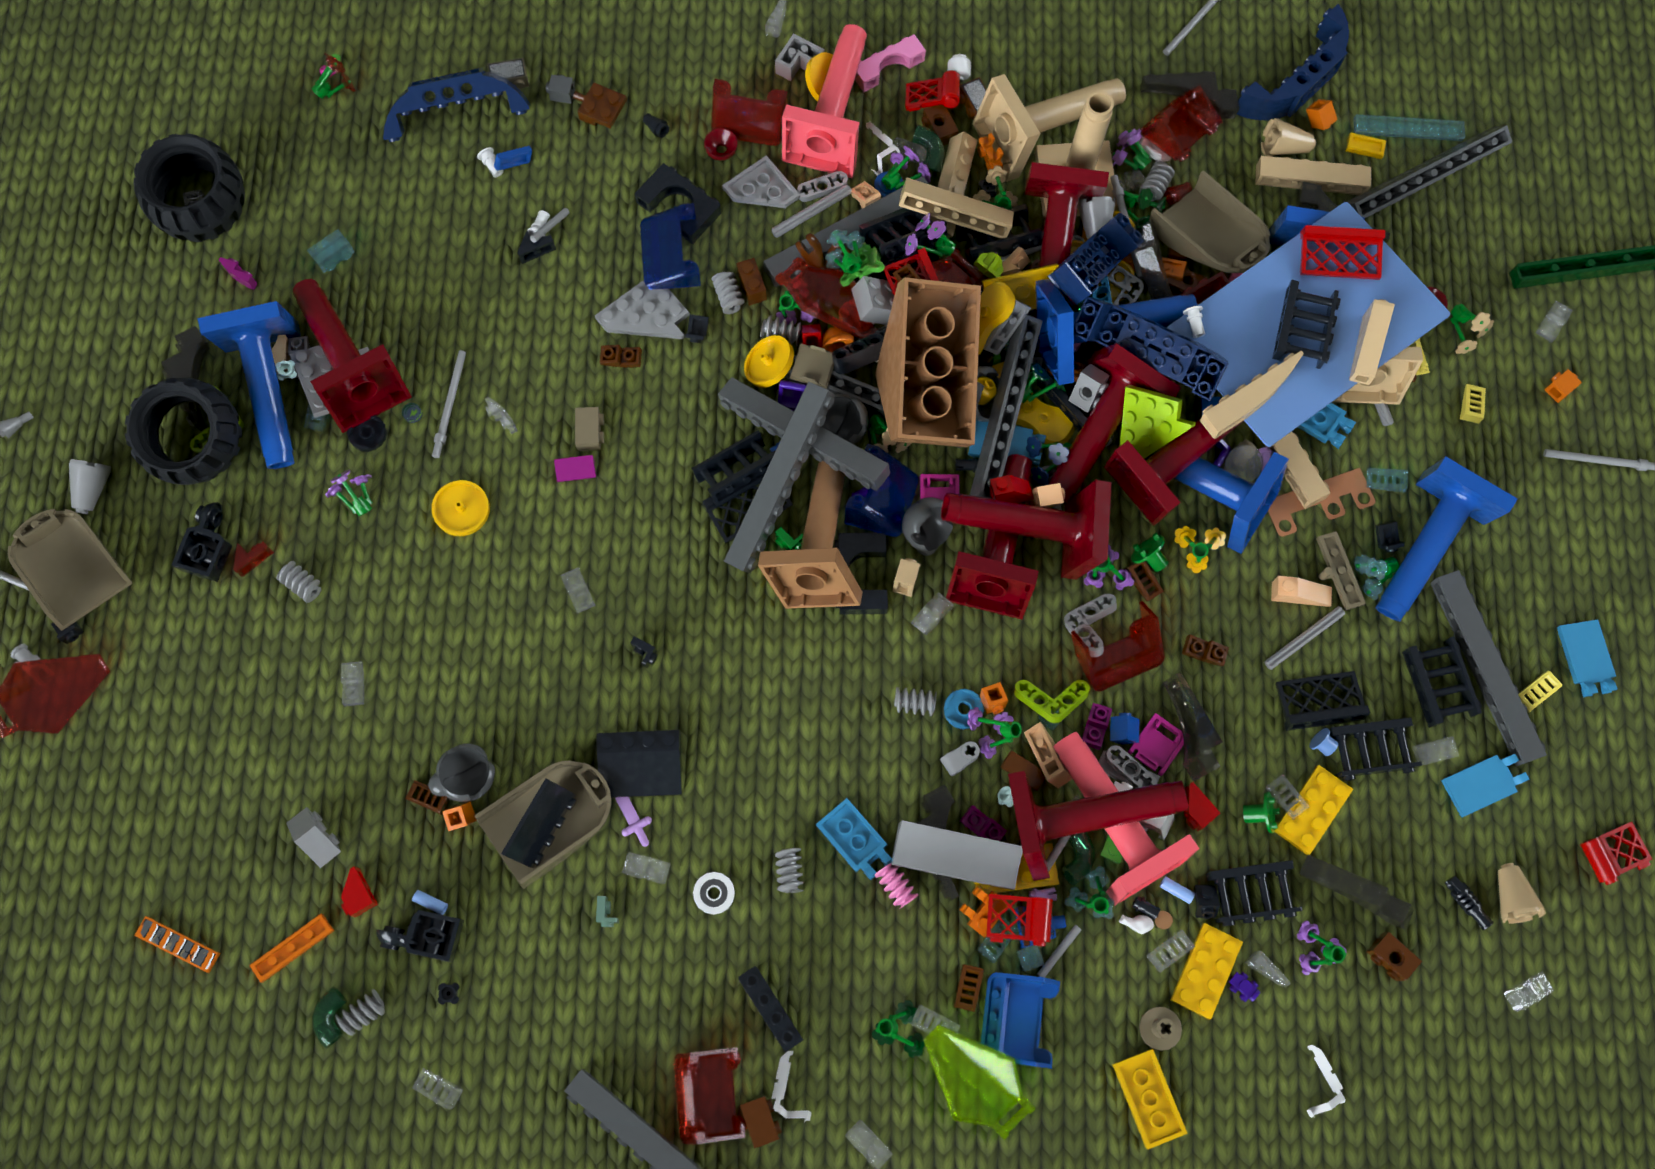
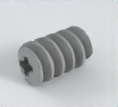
M1155 161L1139 190V194L1142 189L1150 188L1151 193H1153L1151 201L1160 200L1175 174L1173 168L1163 161Z
M733 272L717 273L711 278L724 314L736 313L744 303V299L741 298L742 293L738 292L740 287L736 285L737 280L733 279L735 277Z
M769 315L762 323L760 337L763 338L765 334L767 337L779 335L788 340L791 345L796 341V346H798L802 331L801 323L799 322L794 327V321L787 325L786 319L779 323V317L772 321V315Z
M290 561L282 567L276 578L288 589H291L293 593L297 594V596L303 598L306 603H310L321 592V587H318L320 581L318 579L313 581L314 576L312 574L308 575L306 570L301 571L302 567L300 565L296 566L295 561Z
M896 687L894 707L897 708L898 713L904 707L906 714L912 708L914 715L920 709L923 716L926 710L932 716L935 711L937 691L933 697L931 690H928L925 696L923 689H920L918 695H916V691L913 688L910 694H908L907 688H904L902 693H900L899 687Z
M801 848L782 849L775 854L776 858H780V860L776 861V865L782 867L776 870L778 875H782L777 878V882L783 884L777 887L778 891L784 893L804 891L798 889V886L802 885L803 882L797 880L798 877L803 876V873L797 872V869L801 868L802 865L796 863V861L802 859L801 856L796 855V852L801 851Z
M374 989L371 990L373 997L367 994L364 995V1003L357 999L358 1007L350 1004L351 1012L348 1013L343 1009L342 1018L337 1014L335 1015L339 1026L348 1035L353 1036L355 1029L358 1031L362 1030L363 1024L369 1025L370 1019L376 1020L378 1018L377 1014H385L384 1003Z

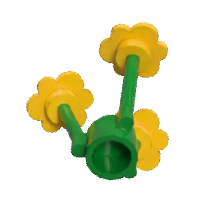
M1183 526V528L1175 530L1174 534L1176 537L1174 541L1179 543L1182 548H1186L1188 545L1192 547V553H1189L1186 558L1188 561L1186 566L1187 568H1192V572L1200 573L1201 569L1205 570L1207 568L1206 563L1209 560L1207 556L1208 549L1216 550L1219 546H1224V539L1227 535L1224 531H1220L1218 527H1215L1213 530L1208 529L1205 531L1206 539L1204 542L1194 543L1196 531L1188 526Z

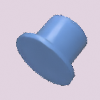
M1324 728L1312 738L1309 747L1311 749H1318L1325 756H1329L1337 749L1338 742L1330 736V730Z

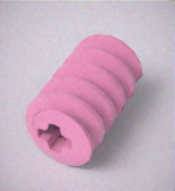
M890 863L879 870L875 877H882L879 882L880 885L887 884L884 891H892L889 899L896 898L893 905H901L900 908L917 898L918 893L911 894L914 887H906L909 879L901 880L905 873H897L896 871L900 866H892Z

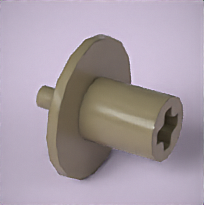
M1151 1008L1144 1013L1140 1020V1036L1145 1044L1152 1049L1159 1051L1169 1050L1176 1046L1181 1039V1021L1168 1008Z

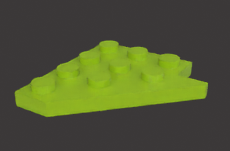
M1128 385L1125 387L1120 446L1128 440L1145 459L1194 427L1195 422L1180 418L1182 399Z

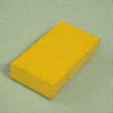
M1350 133L1346 152L1382 159L1386 140Z

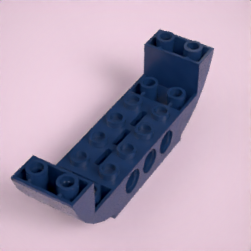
M1339 4L1333 9L1329 8L1324 13V19L1317 27L1319 30L1316 37L1323 44L1317 49L1316 54H1311L1305 60L1303 66L1299 65L1294 70L1293 75L1286 77L1281 83V87L1279 89L1275 88L1271 93L1256 81L1251 86L1247 85L1240 94L1242 96L1236 102L1235 114L1253 120L1291 117L1337 74L1348 53L1345 50L1349 40L1348 21Z
M483 68L410 82L408 89L398 97L387 116L383 139H389V142L400 140L405 131L401 116L412 114V111L419 109V112L430 110L431 106L437 105L438 108L449 106L450 102L455 101L456 104L467 102L469 98H474V100L484 99L487 94L499 96L503 94V91L507 93L511 113L516 112V115L527 113V110L530 109V103L525 95L509 80L495 73L483 71ZM469 83L472 89L466 90L462 85ZM451 87L454 93L448 94L444 88ZM427 91H432V92H434V93H435V97H433V98L429 97V96L426 94V92H427Z
M1119 212L1048 275V278L1072 306L1077 305L1090 296L1099 287L1100 281L1121 260L1139 247L1144 240L1140 232L1131 226L1129 219Z
M1087 297L1074 323L1075 336L1086 341H1096L1106 347L1117 343L1159 373L1192 388V393L1208 401H1211L1228 366V361L1205 345L1137 313L1096 298Z

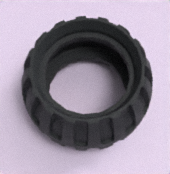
M171 134L167 138L156 140L150 148L142 152L139 163H136L134 169V190L142 211L160 230L180 240L186 241L188 239L192 242H203L206 239H216L223 232H228L233 227L236 219L240 218L242 205L245 202L243 179L235 162L217 144L194 134ZM202 170L215 174L212 189L200 201L183 207L166 204V194L171 184L182 175L191 171Z
M185 377L164 379L156 385L152 384L142 391L143 394L139 398H135L130 406L132 408L125 419V425H127V433H125L127 445L132 448L131 454L137 463L144 467L148 473L160 480L179 485H192L209 481L217 477L218 473L224 472L231 465L230 461L233 456H237L239 452V438H242V428L238 424L239 415L235 407L230 403V400L220 390L206 382ZM196 401L208 415L210 423L208 442L202 451L192 459L177 463L173 462L164 453L160 444V425L164 416L174 406L183 402Z

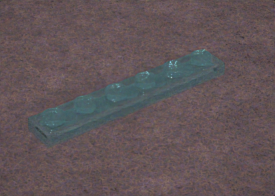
M1357 114L1353 118L1354 133L1360 135L1463 141L1465 138L1464 121Z

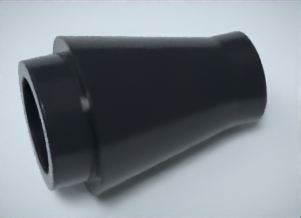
M650 113L643 117V123L648 126L656 137L663 138L668 134L669 125L665 120L652 116Z

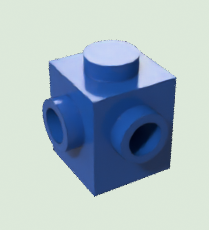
M1119 713V716L1111 717L1110 741L1122 745L1139 743L1140 719L1132 717L1130 713Z

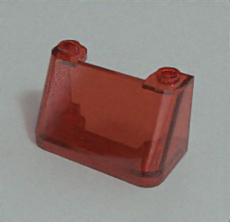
M715 79L712 95L711 129H728L735 134L737 140L771 146L779 145L782 142V116L786 105H788L787 91L772 90L765 101L731 95L730 83L725 80Z
M1198 85L1170 102L1140 130L1142 136L1174 161L1179 160L1182 162L1190 156V147L1206 134L1210 136L1218 131L1217 127L1223 121L1201 85Z
M737 1047L676 1054L674 1059L679 1133L683 1144L697 1145L745 1138L747 1125L740 1115H736L732 1070H736L741 1062Z

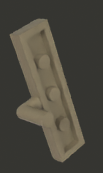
M1337 531L1317 537V543L1327 565V568L1319 574V579L1326 580L1332 578L1345 611L1364 606L1366 602Z

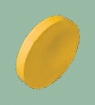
M827 52L813 56L808 61L805 70L807 87L817 102L833 54Z
M779 335L768 336L760 340L750 350L745 360L744 374L747 380L759 388L773 386L782 380L790 370L794 360L792 345Z
M457 480L444 485L436 493L432 502V516L436 524L444 532L453 536H467L475 533L485 524L490 512V503L480 486L470 481Z

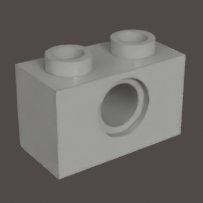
M1089 364L1081 371L1069 402L1088 413L1096 406L1101 394L1104 393L1109 385L1107 381L1110 375Z

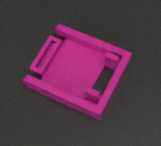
M920 474V499L934 497L943 500L946 493L959 494V475ZM930 481H949V487H930Z
M1155 713L1140 733L1139 743H1134L1128 750V753L1131 755L1134 750H1137L1138 752L1134 757L1154 772L1159 766L1161 769L1158 775L1162 776L1189 736ZM1159 725H1162L1176 735L1173 741L1156 730Z

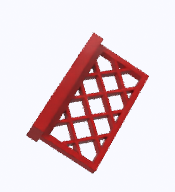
M1305 225L1300 232V239H1302L1300 275L1380 280L1382 276V251L1385 230ZM1307 241H1314L1319 248L1312 253L1307 248ZM1329 242L1335 243L1339 248L1334 254L1325 247ZM1348 244H1354L1359 249L1353 256L1345 248ZM1368 245H1377V253L1373 257L1364 249ZM1321 249L1329 257L1323 263L1315 256ZM1340 251L1349 258L1343 264L1334 257ZM1360 252L1368 259L1363 265L1354 258ZM1310 258L1318 265L1315 270H1306V262ZM1331 259L1338 268L1335 271H1329L1324 264ZM1350 260L1358 268L1354 273L1348 272L1344 267ZM1371 262L1376 267V274H1369L1364 267Z
M925 248L919 249L916 255L885 266L883 272L894 296L898 282L895 277L890 276L889 271L898 270L908 263L917 262L918 267L915 272L920 278L939 281Z

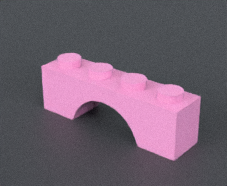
M915 34L905 37L900 42L889 45L885 50L874 53L869 58L860 61L855 81L864 93L879 85V73L884 67L891 64H901L910 69L925 61L926 50Z

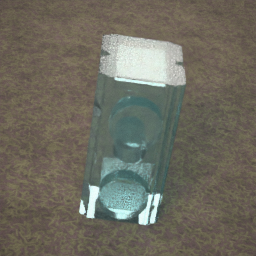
M339 229L307 250L323 273L332 271L339 262L348 260L352 253L355 252Z

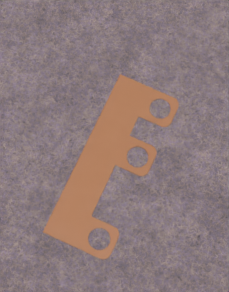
M1358 468L1323 480L1328 484L1330 494L1325 500L1317 503H1321L1328 519H1335L1345 514L1340 496L1351 493L1359 509L1374 505L1375 498L1361 469ZM1294 491L1277 496L1268 510L1277 533L1282 537L1296 532L1297 527L1291 514L1304 509ZM1362 492L1367 493L1370 496L1369 503L1361 504L1358 501V495ZM1331 503L1338 504L1340 512L1336 515L1330 514L1328 512V505ZM1280 521H1289L1291 529L1288 532L1282 531L1279 528Z

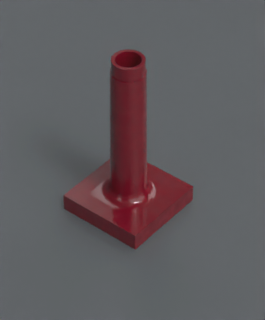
M1032 162L1026 180L1024 195L1048 198L1039 268L1052 264L1060 265L1070 256L1078 202L1082 199H1086V202L1092 200V197L1103 196L1107 189L1109 172ZM1034 309V313H1033V317H1034V318H1037V317H1036V309Z
M304 279L294 286L293 295L296 298L297 304L333 370L310 382L342 433L371 419V416H377L412 398L383 344L361 355L319 284L313 279Z
M1117 343L1092 352L1085 364L1087 366L1092 364L1110 375L1108 378L1110 383L1070 446V453L1067 456L1068 461L1062 462L1049 480L1048 485L1060 483L1061 488H1064L1065 499L1063 500L1064 503H1062L1064 505H1068L1071 498L1076 494L1122 422L1126 386L1133 385L1172 397H1176L1181 389L1180 386Z
M1200 417L1195 421L1194 427L1163 446L1147 460H1144L1127 440L1114 451L1104 468L1148 521L1155 526L1181 503L1166 484L1241 423L1214 439L1200 422Z
M1009 455L1003 476L1012 475L1030 482L1032 461L1023 455ZM987 530L981 556L958 551L945 601L1022 620L1036 586L1039 571L1012 564L1018 535Z
M1095 480L1075 495L1068 505H1065V511L966 494L946 493L941 507V519L953 522L954 524L1063 543L1061 577L1077 580L1108 560L1111 482Z
M1025 771L1008 774L1023 855L1033 881L1050 878L1044 844L1051 839L1173 815L1177 812L1189 810L1182 781L1166 782L1052 805L1038 806L1035 804Z

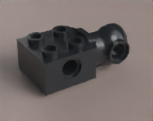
M213 502L206 506L201 505L197 509L195 521L198 522V526L186 529L172 566L180 571L218 582L232 548V544L220 534L214 533L223 519L220 503Z
M418 910L412 916L406 935H404V929L385 926L384 931L376 929V934L381 942L380 947L399 951V947H404L407 953L453 963L464 920Z

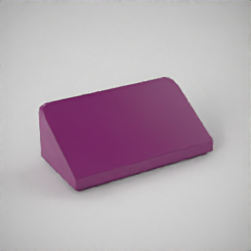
M593 455L554 459L557 482L596 478Z

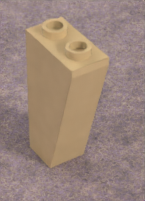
M1374 299L1363 315L1349 381L1369 385L1375 378L1395 304L1383 299Z

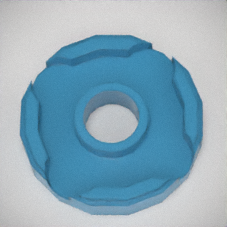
M959 689L952 692L945 700L944 715L947 721L955 728L970 729V725L967 724L969 719L968 713H960L958 706L966 704L969 707V711L974 709V707H978L982 714L984 713V706L977 693L968 689Z

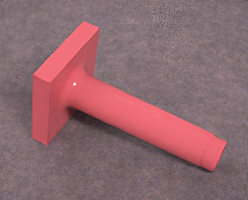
M849 24L843 27L815 111L786 105L782 116L783 162L828 173L843 171L847 174L848 178L853 179L857 162L860 122L844 119L843 116L867 37L865 30L860 26Z
M1078 732L1071 733L1053 746L1059 755V759L1084 798L1119 792ZM1140 822L1105 828L1129 867V872L1117 878L1106 893L1116 906L1184 864L1199 850V847L1189 834L1165 850H1160L1154 845Z

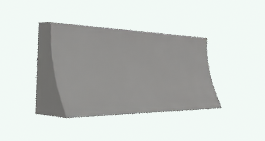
M902 820L898 824L891 865L1015 890L1023 850L1020 845Z

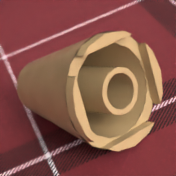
M1279 118L1269 120L1263 131L1262 136L1266 137L1265 142H1261V149L1264 155L1270 156L1309 153L1315 148L1316 140L1314 135Z
M1514 863L1502 865L1501 869L1498 870V882L1503 923L1507 920L1509 924L1533 920L1532 916L1538 914L1539 918L1546 914L1545 908L1520 867L1514 866Z

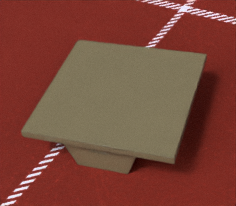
M800 344L790 379L808 384L809 381L827 389L834 368L833 352L814 345Z

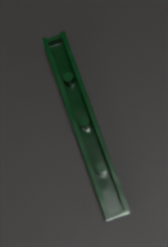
M1655 245L1519 263L1509 274L1513 288L1518 289L1655 270Z

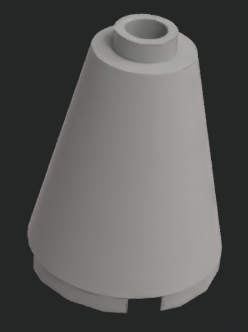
M1100 196L1092 197V200L1086 202V199L1078 202V210L1087 240L1113 218L1115 198Z
M70 459L71 508H75L76 513L88 514V511H93L111 473V466Z

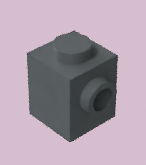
M551 74L550 82L547 81L546 92L549 94L550 100L572 104L575 91L573 78Z

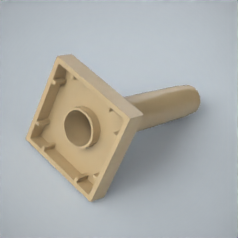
M999 75L991 79L973 121V126L980 138L988 137L990 133L995 137L992 147L995 152L998 148H1001L1004 153L1001 162L1003 169L1007 172L1005 177L1006 182L1020 177L1040 133L1080 119L1083 106L1091 93L1104 91L1112 97L1114 106L1122 104L1126 98V90L1122 81L1118 78L1103 81L1024 107L1006 75Z
M1104 91L1091 93L1083 106L1073 142L1037 145L1035 159L1036 163L1109 172L1107 189L1103 196L1114 199L1112 193L1113 186L1110 179L1114 175L1109 140L1104 141L1114 107L1112 97ZM1041 197L1043 218H1046L1048 198ZM1115 199L1114 211H1117L1118 205ZM1078 208L1076 216H1080Z
M1407 347L1378 368L1375 378L1369 385L1358 383L1333 402L1400 405L1423 361L1422 348Z

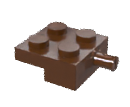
M593 83L589 92L585 95L575 91L573 99L582 101L577 111L580 120L594 126L598 123L611 129L627 101V96Z

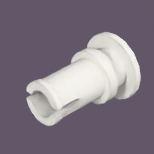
M488 147L480 151L477 158L482 160L484 165H487L492 176L496 178L502 175L504 171H496L494 167L496 158L495 154H493L494 149Z
M538 211L535 222L527 230L530 236L547 223L550 215L546 211Z
M1202 306L1189 307L1183 311L1184 315H1188L1187 321L1190 322L1193 338L1202 337L1206 334L1201 319L1203 315L1200 313L1203 309Z

